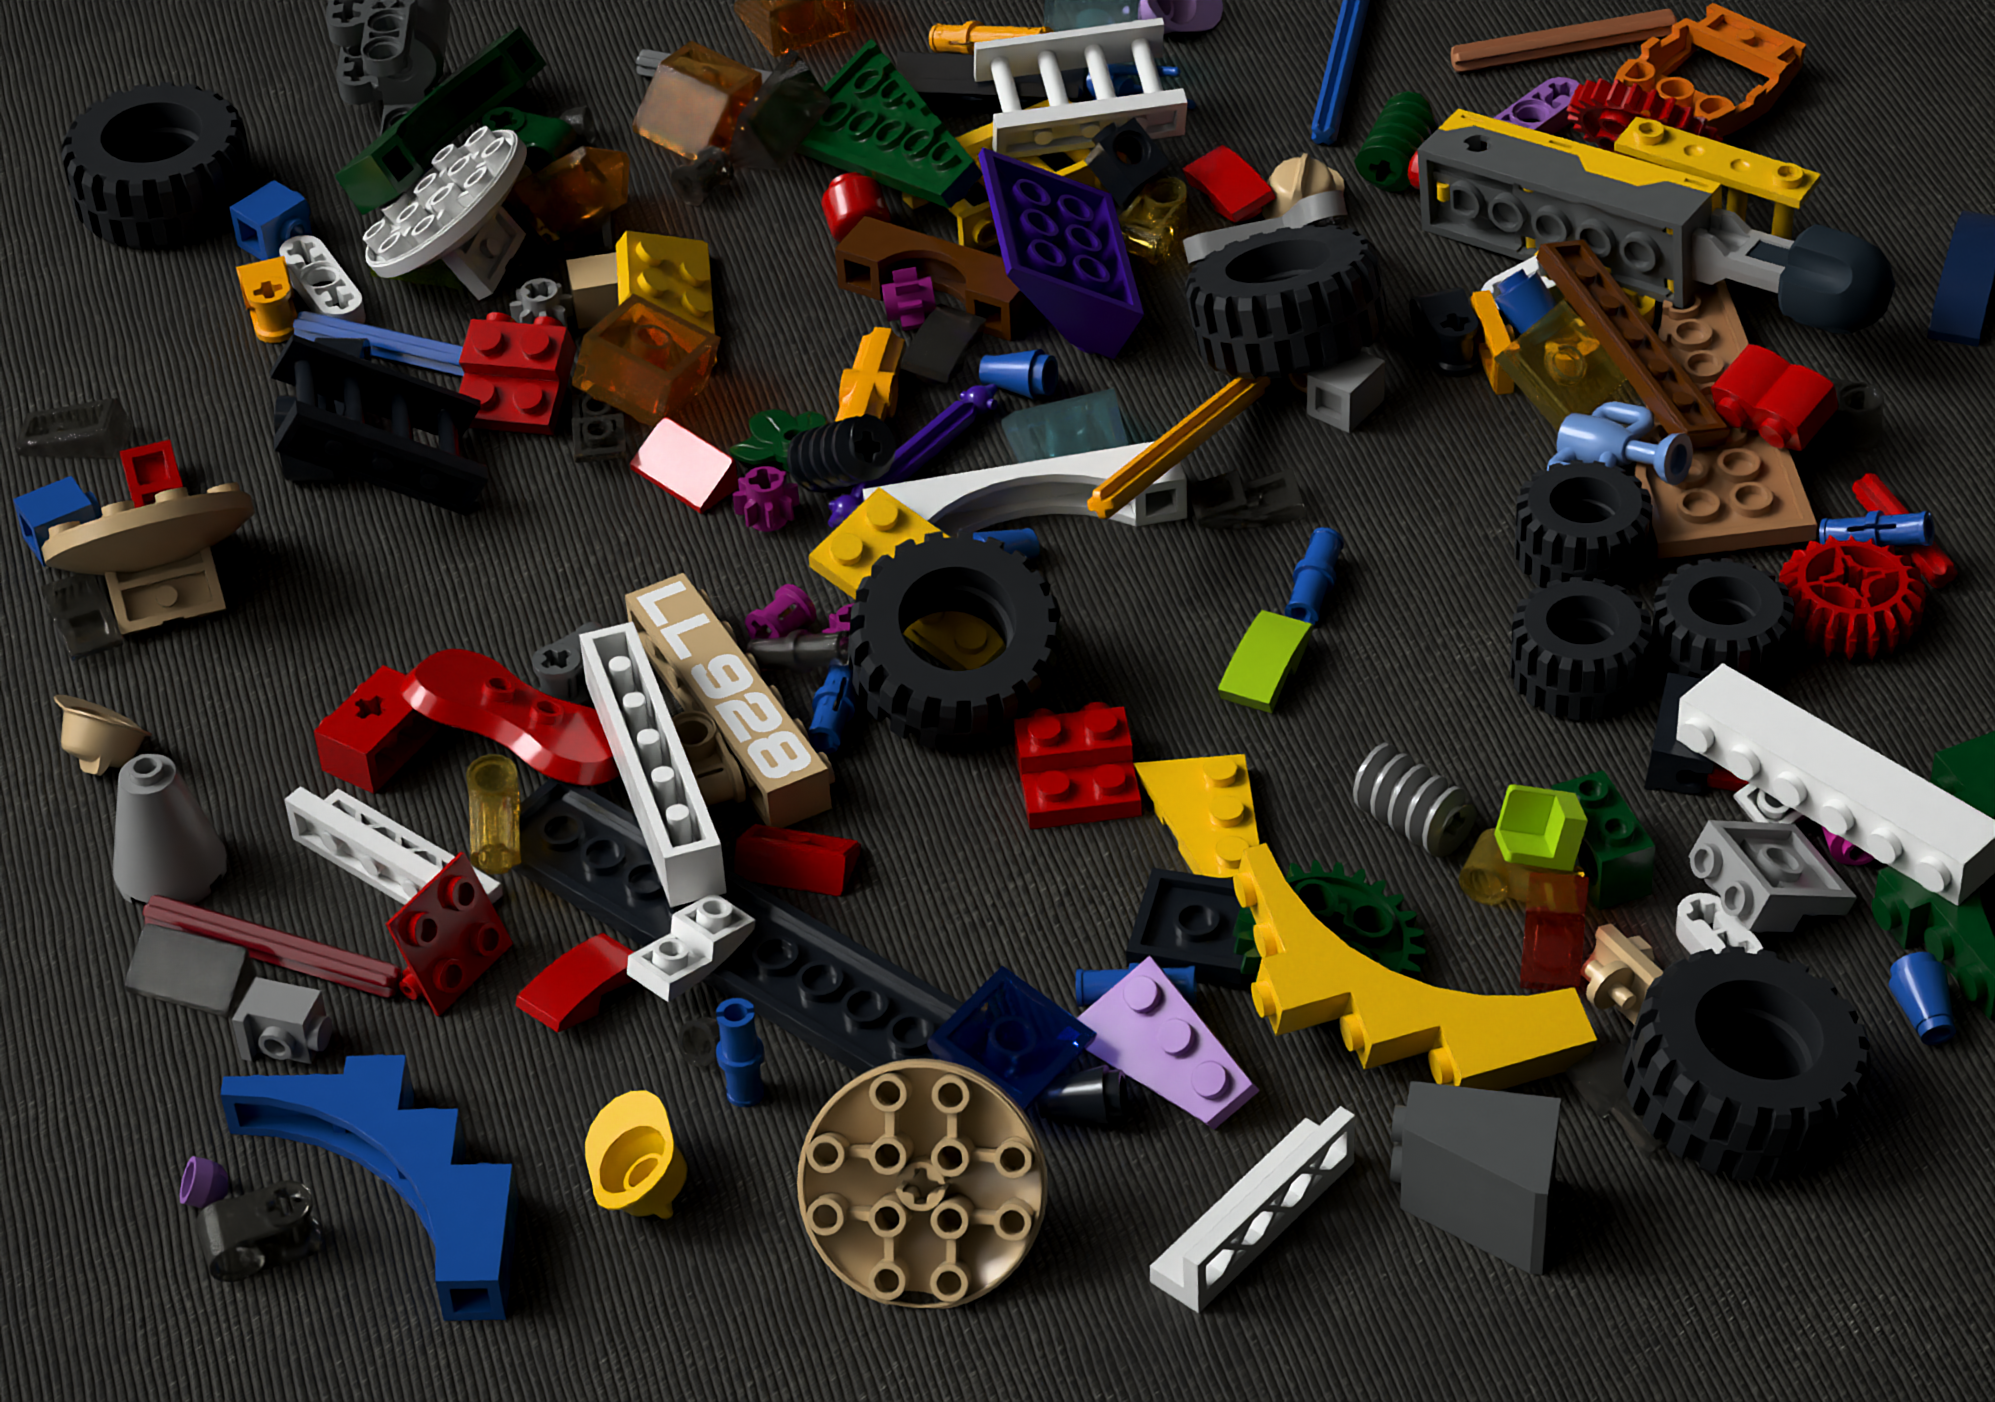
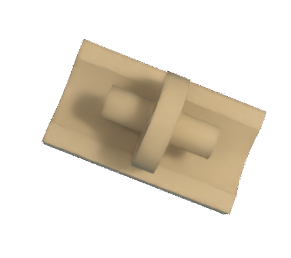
M1612 924L1598 926L1595 934V949L1580 971V974L1590 982L1586 991L1587 999L1598 1009H1607L1615 1006L1635 1025L1647 989L1655 978L1663 974V971L1653 963L1655 958L1653 949L1642 937L1638 935L1626 938Z

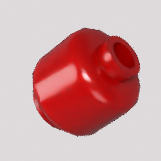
M851 172L838 176L829 184L828 189L823 194L821 200L822 209L831 235L839 243L864 216L887 223L891 221L890 211L880 184L875 179L864 176L861 173Z

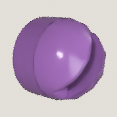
M192 1156L183 1174L180 1187V1203L198 1208L213 1207L221 1203L227 1196L229 1187L228 1175L223 1166L209 1159Z

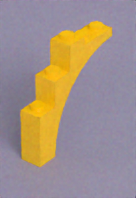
M1266 843L1243 850L1239 871L1233 875L1234 889L1240 905L1243 908L1250 907L1256 922V925L1253 927L1254 939L1258 952L1262 957L1257 980L1251 985L1252 998L1261 1018H1269L1276 1036L1340 1018L1339 1023L1343 1041L1349 1051H1357L1364 1070L1429 1052V1065L1437 1084L1499 1091L1588 1064L1597 1038L1575 987L1529 996L1477 995L1434 987L1391 971L1348 946L1310 912L1286 882Z

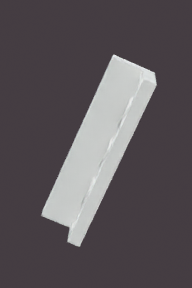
M300 786L284 799L294 840L404 905L455 858V856L340 789L335 790L323 800ZM473 867L493 904L503 895L501 883Z
M1340 1106L1320 1126L1305 1118L1150 1265V1282L1192 1310L1200 1313L1354 1163L1355 1115Z

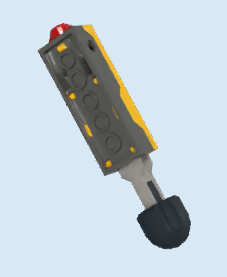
M1459 108L1417 149L1409 163V181L1415 189L1420 190L1423 231L1523 261L1534 257L1541 244L1584 240L1621 288L1637 292V295L1642 297L1648 296L1658 302L1670 301L1673 303V306L1683 309L1693 299V295L1698 293L1705 284L1712 285L1727 278L1778 293L1779 307L1782 314L1792 317L1795 322L1831 333L1852 334L1876 323L1886 313L1895 288L1891 264L1883 251L1853 234L1818 224L1807 228L1799 234L1795 241L1751 229L1735 212L1722 209V183Z

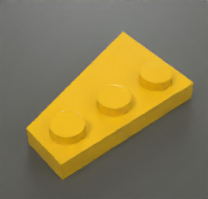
M1245 754L1133 763L1140 790H1146L1154 803V812L1163 825L1167 824L1178 841V850L1193 874L1233 880V875L1239 871L1243 850L1260 845Z

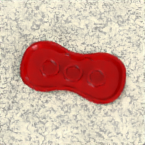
M464 649L442 650L424 659L401 682L400 692L402 697L422 715L442 724L488 737L509 748L532 768L550 778L569 784L593 786L620 776L619 769L595 709L547 695L524 683L502 664L488 656Z

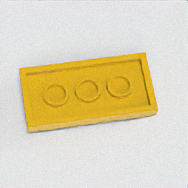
M878 487L809 554V567L856 600V591L862 579L871 576L872 565L882 555L888 554L894 558L895 546L909 539H913L916 545L923 543L925 534L941 530ZM943 532V538H951ZM941 611L926 615L912 623L903 633V635L953 671L972 670L985 666L998 658L1006 649L1000 635L987 622L974 615L958 611Z

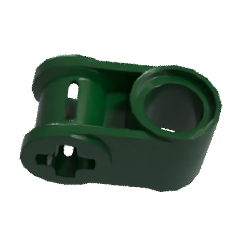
M498 107L488 111L482 119L483 127L487 126L491 131L511 130L517 134L527 148L524 164L532 170L534 177L541 180L555 178L578 145L576 131L570 124L559 118H549L522 112L513 107Z

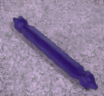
M995 384L987 386L975 385L967 391H962L960 401H955L896 450L894 462L888 472L878 479L857 484L852 489L851 495H842L835 501L832 500L829 503V510L832 511V515L828 525L831 528L839 526L864 502L863 489L906 481L969 428L975 421L976 416L985 415L990 410H995L998 404L994 400V395L998 389Z

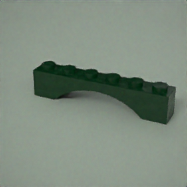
M522 27L515 28L484 46L334 175L362 215L399 196L425 173L426 167L439 151L484 114L524 86L547 63Z

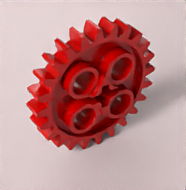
M1599 78L1597 83L1586 80L1585 85L1578 84L1566 110L1569 113L1567 120L1575 123L1574 131L1585 133L1583 138L1585 141L1595 142L1600 149L1635 159L1637 158L1614 151V143L1636 116L1656 120L1663 125L1723 143V138L1716 136L1718 129L1706 126L1707 118L1694 116L1692 114L1694 110L1692 107L1676 105V98L1664 99L1659 96L1658 90L1655 89L1650 92L1643 91L1637 83H1633L1632 87L1626 86L1619 79H1615L1613 85L1603 78Z

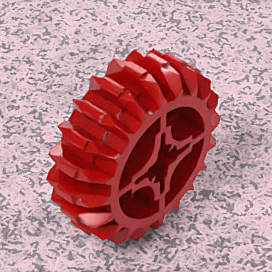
M1852 534L1847 541H1838L1829 535L1825 544L1809 541L1806 550L1793 551L1791 559L1783 564V569L1779 573L1778 582H1783L1789 589L1788 597H1792L1794 601L1791 639H1804L1807 650L1818 647L1825 649L1827 658L1835 652L1845 654L1849 662L1854 654H1863L1870 660L1874 658L1878 650L1886 654H1892L1896 645H1908L1913 632L1918 631V627L1922 622L1926 592H1924L1925 584H1923L1921 578V570L1911 566L1910 556L1896 555L1894 545L1876 546L1874 537L1867 542L1856 541Z

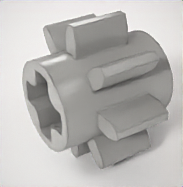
M537 278L526 282L521 289L516 290L517 301L509 303L511 317L516 323L533 324L536 317L548 316L559 320L564 327L568 328L567 318L574 316L571 295H563L562 285L546 278Z

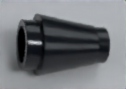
M1102 1065L1052 1079L1049 1082H1039L1037 1084V1106L1041 1119L1053 1118L1057 1120L1112 1125L1114 1119L1126 1118L1128 1114V1090L1123 1070H1110L1108 1065Z

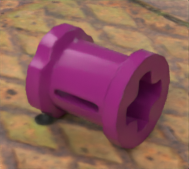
M785 584L776 591L775 599L764 609H756L747 615L745 624L748 634L762 650L776 654L785 648L787 638L798 628H807L815 622L817 617L816 608L812 600L801 588L793 584ZM792 604L796 605L794 610L790 608ZM768 627L771 629L770 633H766Z

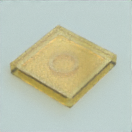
M1564 299L1494 358L1558 432L1565 418L1571 413L1588 415L1627 381V378L1591 330Z

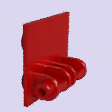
M460 852L385 923L408 965L403 970V980L399 983L401 992L412 1000L417 999L419 996L426 997L436 1016H440L513 944L465 852Z

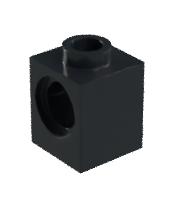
M1135 117L1121 127L1112 122L1092 138L1096 146L1084 160L1119 206L1154 183L1170 165V162ZM1117 152L1127 155L1132 164L1123 162L1118 157Z

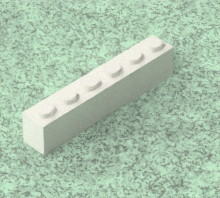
M629 622L579 634L586 685L670 907L698 901L712 893L717 895L727 893L720 840L634 623Z
M1721 664L1680 698L1676 738L1678 741L1685 744L1692 751L1704 755L1731 771L1736 777L1746 780L1778 799L1785 806L1795 809L1822 825L1829 832L1839 835L1871 854L1878 861L1888 864L1910 877L1927 890L1937 893L1958 906L1995 873L1994 819L1729 666Z

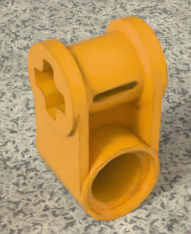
M280 256L236 267L245 306L250 311L258 339L267 343L289 340L291 335L294 334L293 321L297 319V313L293 298H295L285 257Z

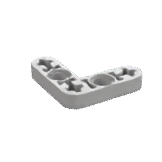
M1334 190L1303 198L1282 217L1188 237L1183 240L1188 265L1195 266L1198 262H1204L1205 256L1214 250L1220 251L1224 249L1226 244L1236 240L1240 242L1249 239L1250 235L1257 233L1275 232L1276 229L1290 227L1291 229L1302 228L1303 225H1317L1318 227L1337 226L1348 217L1343 192L1341 190Z

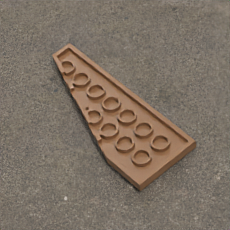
M1725 279L1712 285L1705 284L1698 293L1693 295V299L1683 309L1673 306V303L1664 300L1661 326L1658 332V337L1714 410L1715 404L1711 387L1749 344ZM1655 415L1654 427L1640 441L1659 444L1660 441L1669 436ZM1726 424L1730 429V433L1725 445L1692 448L1693 456L1689 472L1678 485H1670L1662 481L1656 473L1654 465L1637 462L1635 476L1642 482V488L1648 489L1651 495V504H1653L1650 540L1656 558L1684 557L1816 540L1817 522L1789 449L1771 446L1761 437L1759 431L1741 426L1735 428Z

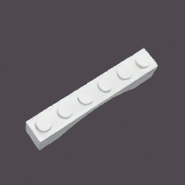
M1155 441L878 487L951 538L957 537V531L975 532L995 523L1026 516L1077 514L1098 517L1096 511H1089L1087 507V500L1093 496V490ZM1181 461L1108 519L1135 527L1186 519L1187 478ZM878 487L863 489L864 501Z

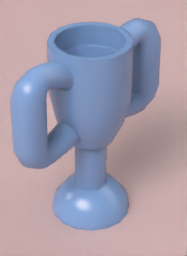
M1617 401L1608 402L1598 407L1592 415L1571 413L1565 418L1558 432L1557 453L1549 460L1547 471H1549V465L1559 462L1566 465L1570 464L1571 460H1582L1583 463L1604 462L1605 466L1610 468L1630 465L1634 461L1654 465V469L1662 481L1670 485H1678L1689 472L1693 456L1692 443L1689 436L1685 433H1673L1660 441L1659 444L1638 441L1654 427L1653 412L1644 406ZM1618 423L1626 424V425H1630V426H1628L1627 428H1624L1622 425H1620V424H1618Z

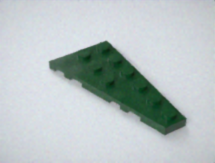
M872 38L777 134V137L788 150L848 172L861 173L864 176L875 179L878 183L949 209L955 203L964 199L969 193L970 188L983 175L974 160L954 136L948 132L939 118L932 113L928 105L904 76L897 71Z

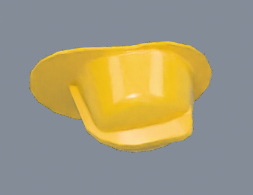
M630 1091L616 1097L606 1105L590 1126L585 1141V1156L593 1186V1194L598 1205L607 1210L621 1209L637 1217L655 1214L667 1220L673 1216L672 1201L679 1194L687 1179V1163L675 1143L668 1113L661 1099L648 1091Z

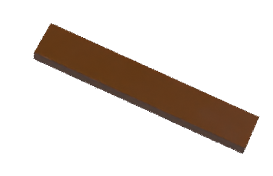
M1584 240L1541 244L1536 259L1669 435L1685 433L1691 440L1692 448L1725 445L1730 429Z

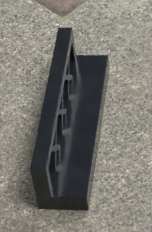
M898 52L897 71L904 76L925 103L1001 106L994 80L975 82L974 55ZM1086 68L1060 71L1068 99L1073 103L1084 102ZM1041 74L1013 77L1021 107H1030L1048 99Z

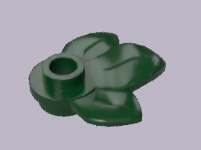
M778 409L758 412L749 419V429L752 436L729 448V454L738 461L752 465L778 461L783 470L790 472L787 463V449L792 438L801 431L827 424L826 418L815 411H807L795 418L786 411Z

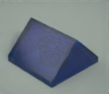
M1002 965L928 1039L927 1046L936 1060L965 1066L995 1082L1025 1112L1095 1041L1097 1033Z

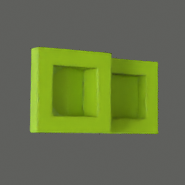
M1261 610L1242 638L1218 687L1221 699L1272 713L1288 674L1295 676L1314 630L1313 624Z

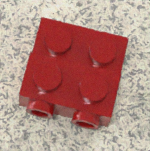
M500 312L487 314L486 320H470L459 359V364L464 371L459 393L480 400L481 408L468 428L554 435L577 350L567 327H564L559 320L548 316L536 317L533 324L516 323L511 316Z
M1091 702L1083 706L1079 712L1055 714L1046 708H1038L1030 711L1025 718L1013 719L1015 754L1030 829L1142 816L1141 797L1133 764L1132 741L1124 706L1110 708L1109 705L1103 702Z

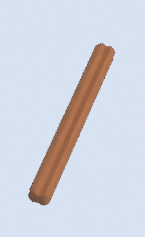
M1662 9L1460 44L1451 48V63L1455 72L1463 73L1647 41L1652 36L1664 38L1672 34V25L1677 23V19L1671 9Z

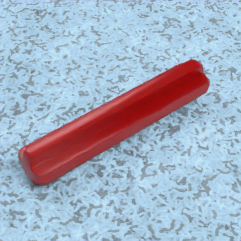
M1866 473L1862 479L1854 482L1852 491L1856 494V499L1868 512L1881 510L1885 515L1910 514L1876 474ZM1933 541L1931 546L1899 547L1905 555L1910 556L1912 564L1921 570V574L1932 587L1941 589L1948 582L1955 580L1957 570L1953 562L1935 541Z

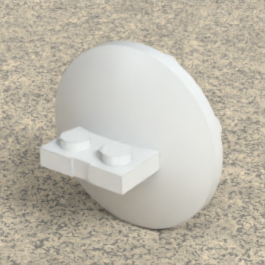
M484 126L474 132L460 148L457 149L454 144L444 147L433 158L432 164L434 166L419 178L406 192L403 191L399 196L382 205L381 211L385 216L369 228L363 236V240L367 243L365 258L368 265L380 277L389 278L417 270L442 259L478 300L493 294L506 271L505 267L508 261L514 257L526 236L522 228L501 206L510 193L525 162L527 148L524 142L514 131H491L487 126Z

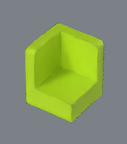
M1511 784L1507 788L1494 835L1504 860L1509 863L1573 872L1588 820L1576 793Z

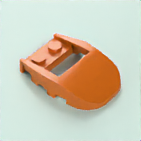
M1712 3L1706 6V18L1697 23L1685 18L1672 25V34L1662 40L1652 36L1641 45L1642 54L1637 59H1628L1617 71L1614 81L1619 79L1629 87H1632L1633 83H1637L1643 91L1650 92L1655 89L1658 90L1659 96L1664 99L1676 98V105L1692 107L1694 109L1692 113L1694 116L1707 118L1706 126L1717 128L1716 136L1723 137L1747 126L1772 108L1802 68L1807 44ZM1699 47H1702L1717 56L1729 59L1757 74H1762L1768 77L1769 80L1763 86L1760 84L1747 93L1744 102L1734 106L1732 101L1726 97L1706 95L1695 90L1694 85L1687 79L1667 76L1685 62Z

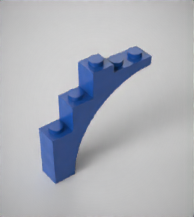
M406 1055L346 1056L343 1074L223 1077L220 1096L230 1134L279 1137L322 1147L359 1163L390 1184L417 1213L436 1249L435 1282L444 1321L506 1320L520 1204L513 1165L492 1163L464 1164L466 1145L459 1109H412L414 1091Z

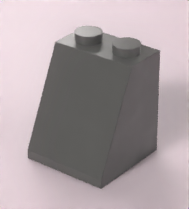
M1411 1081L1407 1106L1395 1105L1391 1142L1402 1143V1146L1394 1145L1390 1171V1182L1401 1183L1400 1209L1529 1274L1543 1275L1556 1176L1561 1098Z

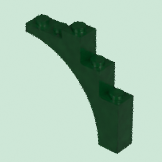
M1995 731L1935 752L1929 782L1994 820ZM1891 866L1879 870L1875 898L1872 900V911L1878 925L1885 931L1889 930L1904 950L1925 942L1928 952L1934 954L1937 962H1942L1958 981L1963 995L1969 1001H1974L1990 1021L1995 1019V937L1982 907L1980 887L1957 906L1937 893L1927 890L1920 883Z

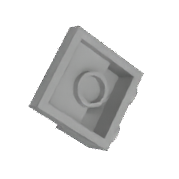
M1708 820L1688 856L1694 875L1698 878H1704L1706 884L1721 896V905L1725 913L1730 916H1737L1749 931L1755 933L1793 932L1803 914L1808 916L1847 915L1857 899L1856 895L1795 824Z

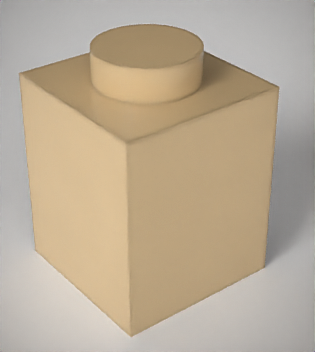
M616 252L566 260L578 329L636 320L619 306Z

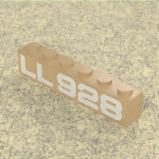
M681 573L626 594L628 621L634 623L648 660L684 711H701L710 715L715 721L729 753L734 756L739 766L745 786L746 798L765 825L784 828L831 809L830 784L835 782V775L828 757L824 752L816 753L812 748L803 723L798 718L792 720L787 714L778 689L774 685L767 686L762 680L756 660L751 653L743 654L740 650L730 624L727 621L720 622L717 619L707 593L703 589L697 591L687 576Z

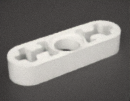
M301 235L292 237L281 245L279 253L280 256L285 257L292 286L311 312L358 323L365 322L366 316L361 293L320 239L314 236ZM319 282H333L325 286H312Z

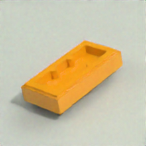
M1490 290L1472 292L1470 307L1479 321V330L1474 336V345L1479 353L1488 380L1496 395L1513 393L1516 361V342L1513 328L1510 324L1504 325Z

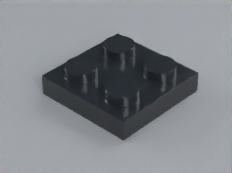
M1152 868L1126 949V967H1129V963H1142L1147 957L1151 956L1161 968L1195 966L1197 978L1242 985L1244 974H1241V965L1244 955L1234 954L1233 952L1237 937L1233 936V931L1241 907L1235 893L1233 880Z

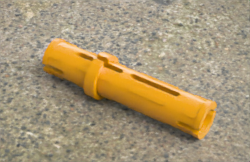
M967 21L963 25L937 23V25L932 26L929 32V45L935 53L974 55V43L1051 33L1054 31L1048 26H985L980 21Z

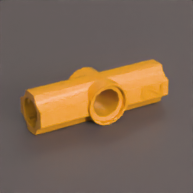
M874 327L870 334L862 337L853 368H845L842 373L839 388V411L835 422L855 416L861 417L864 414L877 416L883 422L885 418L894 417L898 402V377L905 358L906 347L905 339L898 337L891 328Z

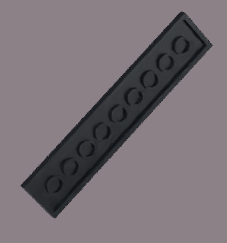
M550 778L481 836L484 853L643 947L670 934L672 914L697 902L694 901L670 907L637 817L584 786ZM724 867L727 893L719 896L754 918L755 927L744 942L722 964L701 981L730 998L748 1000L753 1004L755 1013L859 1074H863L881 1065L907 1059H935L966 1066L996 1037L994 1020Z

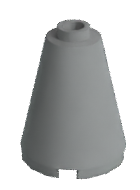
M159 754L139 755L128 761L121 768L118 776L113 856L115 884L123 898L131 903L132 897L148 904L151 896L157 894L189 904L203 900L211 893L210 885L219 875L223 879L227 872V854L224 844L173 761Z

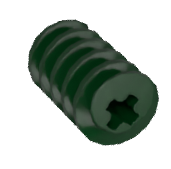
M1406 91L1397 93L1389 98L1354 160L1356 169L1363 179L1380 190L1401 192L1410 186L1411 183L1408 178L1410 160L1417 149L1439 128V123L1432 113L1429 102L1420 93Z

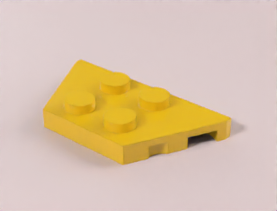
M626 230L616 243L619 306L634 319L645 324L668 347L676 338L697 356V361L692 367L698 372L707 375L717 363L708 243L702 240Z

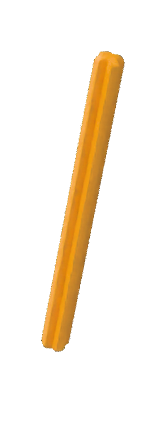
M1239 375L1095 488L1092 493L1093 496L1087 500L1089 511H1096L1099 519L1112 517L1265 394V388L1271 384L1268 376L1244 379Z

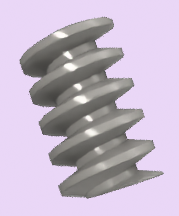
M1384 742L1378 745L1369 753L1357 772L1352 787L1355 804L1360 810L1372 813L1377 821L1389 824L1396 833L1406 835L1413 844L1424 846L1430 855L1439 858L1450 855L1462 844L1472 829L1477 816L1476 806L1471 803L1464 805L1466 798L1464 789L1459 786H1453L1448 789L1447 779L1441 775L1431 777V771L1426 765L1418 764L1414 766L1412 757L1405 753L1396 756V748L1391 743Z

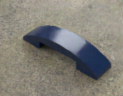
M1965 210L1961 212L1945 259L1927 338L1979 346L1987 317L1989 299L1995 281V215Z

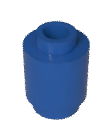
M1521 269L1497 285L1501 294L1494 301L1519 339H1526L1531 348L1546 341L1566 326L1560 317L1563 313L1562 309L1537 272L1527 276L1525 271Z

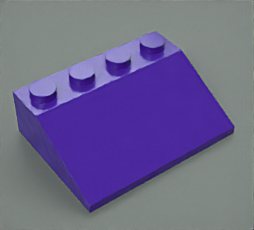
M982 147L978 157L1007 277L1070 344L1085 353H1098L1115 359L1144 316L1112 195Z

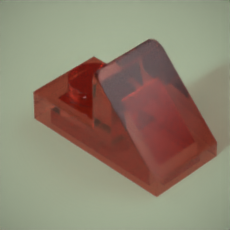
M1530 872L1525 908L1520 988L1557 991L1575 987L1577 993H1579L1589 877Z

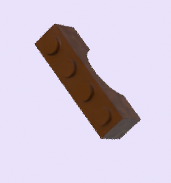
M864 216L835 248L838 288L882 301L884 298L881 285L894 283L892 271L916 267L917 278L931 276L933 290L950 294L963 303L967 313V328L1007 341H1012L1038 310L1007 277L1003 258L867 216Z

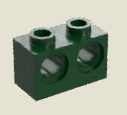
M1601 770L1551 785V790L1576 793L1588 820L1573 872L1597 909L1602 910L1651 895L1655 845L1605 771Z

